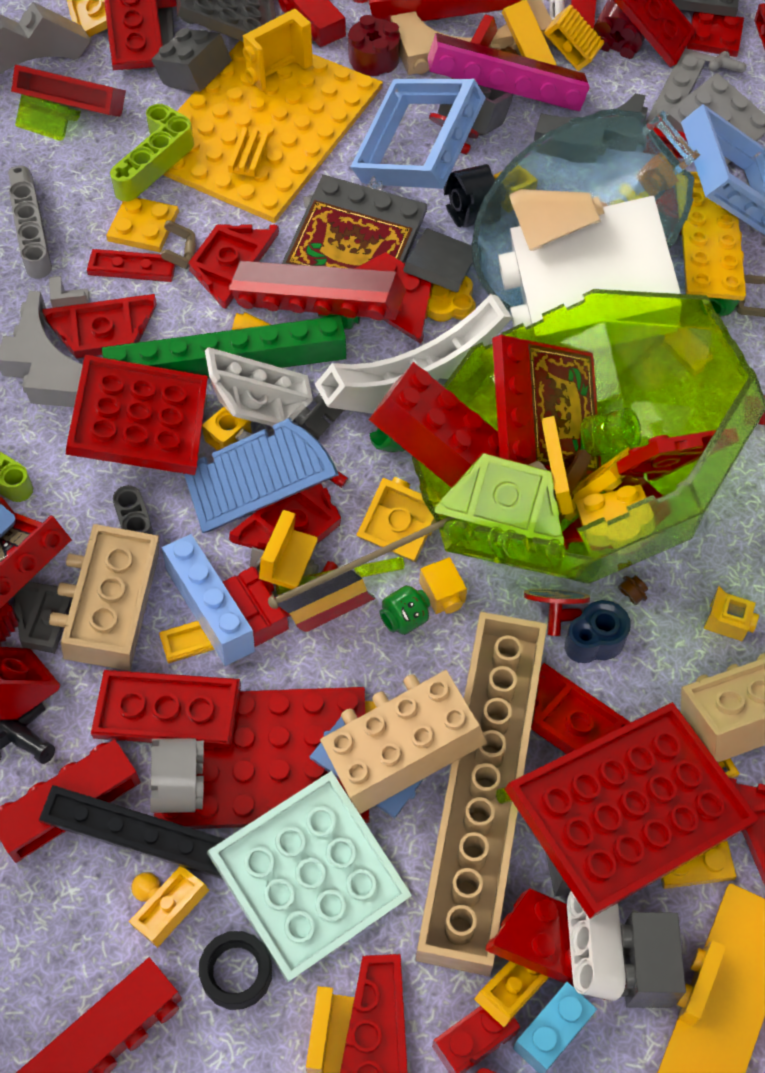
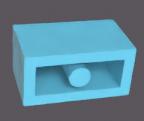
M566 982L517 1039L513 1049L538 1073H546L592 1018L597 1008L582 994L578 993L571 984Z

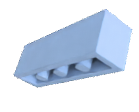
M192 534L163 546L162 552L166 571L199 622L224 666L255 652L251 626Z

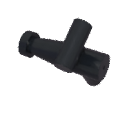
M42 703L17 720H0V750L9 743H13L17 747L33 754L34 758L41 764H45L53 758L55 747L49 742H43L32 730L26 727L46 710Z

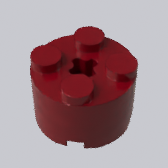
M608 0L593 28L598 36L601 37V40H604L600 50L609 52L612 49L620 52L622 57L632 59L640 50L645 37L613 0Z
M364 15L360 18L359 22L350 28L348 33L349 62L355 71L367 76H379L382 73L392 72L398 66L400 60V33L397 23L374 18L372 15Z

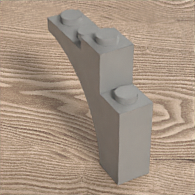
M32 2L27 11L23 13L19 23L0 14V74L14 67L15 64L18 65L36 58L65 57L74 60L78 59L90 44L91 39L81 25L35 2Z
M29 291L26 302H23L21 305V319L19 325H16L14 328L13 337L3 336L0 345L2 376L23 378V391L27 393L31 404L74 407L83 364L65 356L50 342L44 331L42 309H46L42 294L40 291Z

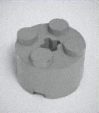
M196 738L152 739L151 813L195 812V809H202L203 776H196V774H203L204 741H196Z

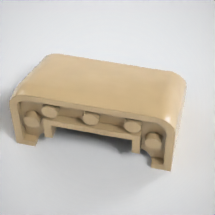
M520 189L509 194L530 251L539 249L544 244L593 223L597 224L601 222L600 215L605 214L599 197H593L588 192Z

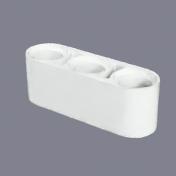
M570 891L567 899V914L574 988L583 995L616 1001L622 996L626 985L618 903L589 919L572 891Z

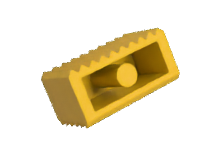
M569 5L557 14L543 32L577 71L591 63L604 44V40H601L597 32L587 24V21H584V17H581L577 9H573V5Z

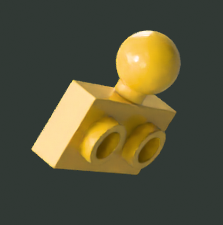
M181 866L176 869L162 886L155 874L143 872L134 878L131 890L137 900L146 903L129 920V923L158 948L210 890L205 883Z

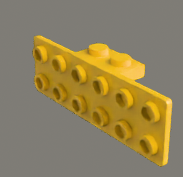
M680 171L678 178L682 182L679 186L686 295L743 301L746 296L743 268L744 252L741 248L742 232L739 227V218L705 197L697 172Z
M730 883L725 889L703 949L698 948L693 957L690 969L695 972L690 985L685 983L686 993L676 1004L681 1007L657 1073H746L765 1018V899Z

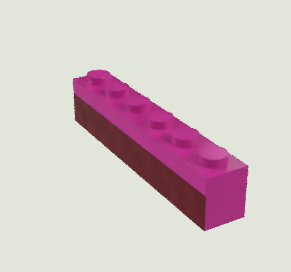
M435 33L427 57L430 72L455 79H475L477 84L579 112L590 89L585 73Z

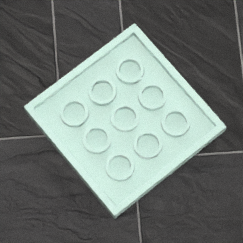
M332 771L207 851L213 864L258 937L265 945L286 982L291 981L412 896Z

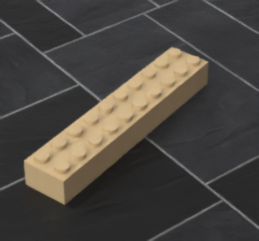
M480 611L464 700L479 723L487 744L451 764L417 946L416 962L489 977L491 975L495 955L485 951L486 944L496 936L500 927L518 809L504 789L509 782L524 775L547 623Z

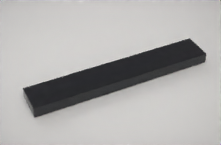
M52 785L39 818L40 823L223 880L207 851L225 840L224 838Z

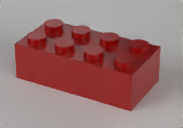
M415 362L392 385L368 419L451 488L482 453L499 457L498 431Z

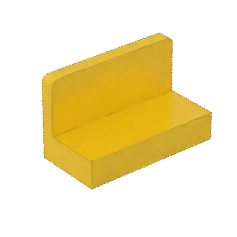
M283 510L261 557L259 579L289 589H295L300 585L318 539L315 536L294 530L296 514Z
M317 987L306 1061L307 1073H340L354 997L334 995L333 988Z

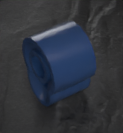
M599 600L589 604L584 608L581 616L574 619L569 626L564 647L567 656L577 663H589L594 660L605 661L615 658L621 653L630 632L631 620L628 613L619 604L612 601Z

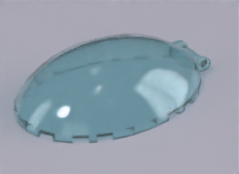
M619 108L601 110L581 118L576 117L557 129H552L526 147L505 167L496 178L481 204L475 220L471 244L475 271L485 292L488 295L498 296L508 312H510V307L524 304L520 287L509 290L504 289L498 261L499 254L512 252L510 228L520 226L509 194L520 189L588 192L593 197L598 196L600 201L605 202L608 206L654 196L668 249H670L676 242L688 218L694 199L692 198L694 177L690 172H687L686 168L700 157L701 154L697 149L695 151L691 149L667 120L668 114L664 110L648 123L641 112L622 111ZM658 127L684 158L681 163L654 132V128Z

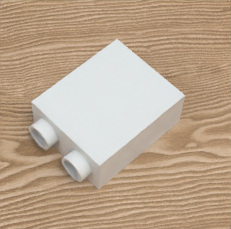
M654 196L603 207L605 214L600 215L601 222L593 223L544 244L543 247L534 251L529 250L520 226L510 228L512 252L499 254L498 261L504 289L509 290L520 287L524 303L523 305L510 307L515 338L586 351L679 330L683 300Z

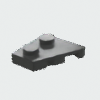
M29 581L13 597L22 647L55 654L64 627L50 625V614L52 612L69 614L73 598L58 595L57 586Z

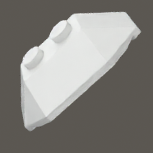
M210 347L205 350L209 377L216 396L233 417L273 426L287 418H291L293 421L313 401L308 375Z

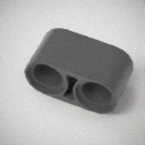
M130 485L118 488L114 492L113 503L121 529L131 531L143 530L141 533L154 535L139 489Z

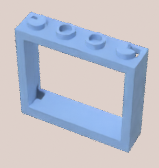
M393 79L351 165V169L360 181L368 185L443 189L486 99L475 79ZM409 104H453L424 166L380 164Z
M702 104L682 120L681 124L705 197L765 235V148ZM760 152L761 154L755 158L754 155ZM724 157L745 171L750 186L729 173Z

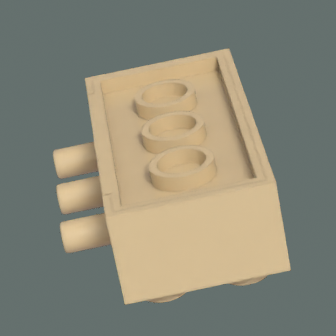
M93 524L85 556L71 553L67 555L66 566L81 569L77 585L59 583L57 594L73 598L69 614L52 612L49 618L50 625L64 627L61 639L63 659L131 671L159 557L158 535Z
M765 653L758 656L757 661L740 667L737 664H732L727 668L726 672L711 677L703 674L697 678L696 682L681 687V714L717 762L765 746Z
M447 670L440 672L421 684L414 674L406 676L403 683L408 691L390 701L384 692H377L372 697L377 708L359 718L353 709H346L341 714L345 725L320 739L349 798L360 814L487 744L479 723Z

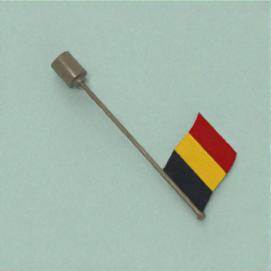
M539 461L529 464L530 466L547 470ZM449 516L275 598L271 595L268 599V604L271 608L276 609L279 606L288 612L297 628L304 632L317 628L376 599L373 594L367 591L361 575L354 568L459 519Z

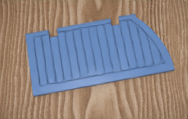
M287 418L273 425L275 435L269 437L267 430L263 429L213 452L214 462L208 464L205 456L198 459L195 475L184 474L202 533L217 529L338 476L339 474L328 452L312 434L293 423L291 418Z

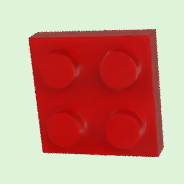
M694 12L691 24L696 30L686 49L715 54L727 51L730 56L737 57L744 17Z

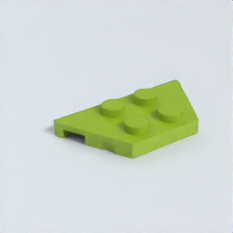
M482 453L438 502L434 509L435 513L561 547L564 545L551 471Z

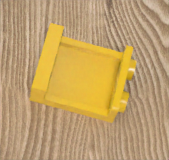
M296 9L243 35V55L246 62L245 76L248 82L252 85L254 84L260 91L266 89L267 76L295 61L304 70L313 66L311 22Z

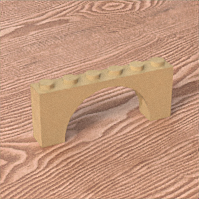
M527 0L548 47L553 46V43L543 33L552 22L542 0ZM415 11L391 16V22H395L399 26L400 58L407 74L426 73L429 71L427 57L435 33H442L427 26L417 16ZM506 23L497 30L489 47L500 50L511 46L519 55L521 53ZM454 37V38L471 42V40H472L473 37H469V38Z

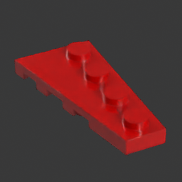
M401 954L362 956L340 1073H408Z

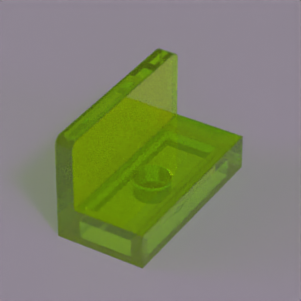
M21 94L15 125L16 127L61 141L65 138L68 120L77 121L80 118L81 111L48 100Z

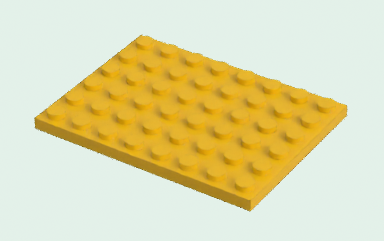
M239 41L229 52L232 61L201 92L194 91L178 109L177 112L186 116L191 121L194 147L163 175L272 223H276L383 88V82L312 54L313 66L304 70L295 61L267 76L266 89L260 91L254 84H250L245 76L244 43ZM242 127H247L248 132L258 129L259 134H262L263 130L269 131V141L255 177L228 172V163ZM248 140L246 141L245 147H244V149H243V152H242V154H241V157H240V160H239V162H238L237 167H239V164H240V161H241L242 156H243V154H244V151H245V148H246V146H247ZM256 141L254 144L251 157L248 160L246 166L247 169L250 168L251 162L253 160L254 154L259 144L258 141Z

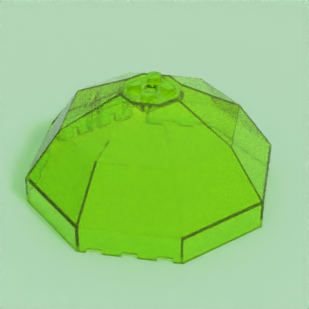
M592 289L582 294L583 300L567 308L563 303L542 313V320L527 327L521 323L502 332L501 335L593 353L601 466L627 447L633 449L649 444L648 440L656 436L668 435L670 438L716 430L699 460L653 482L648 481L647 473H644L643 478L659 491L663 497L655 499L654 495L627 506L628 512L607 522L602 517L578 528L577 530L583 542H572L566 550L565 546L557 539L547 540L537 537L532 539L523 534H518L514 530L503 531L499 527L491 528L454 518L447 521L444 527L439 529L445 551L590 584L691 540L730 476L765 412V398L757 375L748 365L744 354L730 336L726 325L719 314L715 312L707 295ZM482 342L471 347L444 384V387L454 393L460 401L472 411L478 413L484 421L498 431L493 343L484 346ZM412 456L415 472L420 481L421 495L436 522L449 517L435 513L434 509L451 487ZM578 513L571 521L565 518L561 521V531L565 530L579 517Z

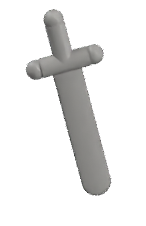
M686 48L683 52L685 55L709 61V70L712 72L717 71L721 67L743 73L747 68L744 62L730 59V54L727 51L721 52L717 57Z

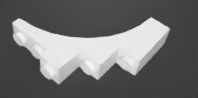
M490 294L472 313L436 339L409 352L372 363H332L315 383V386L329 408L373 414L392 385L413 362L426 370L436 381L440 378L459 382L466 380L482 363L479 358L481 352L490 344L492 338L496 337L508 324L512 316L500 298Z

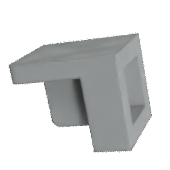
M61 276L49 277L50 301L53 308L90 303L88 289L65 291Z

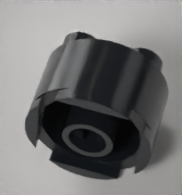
M484 164L451 172L443 190L444 196L449 195L450 204L446 205V209L456 226L469 227L497 220L499 201L503 200L504 192L502 186L496 184L490 166Z

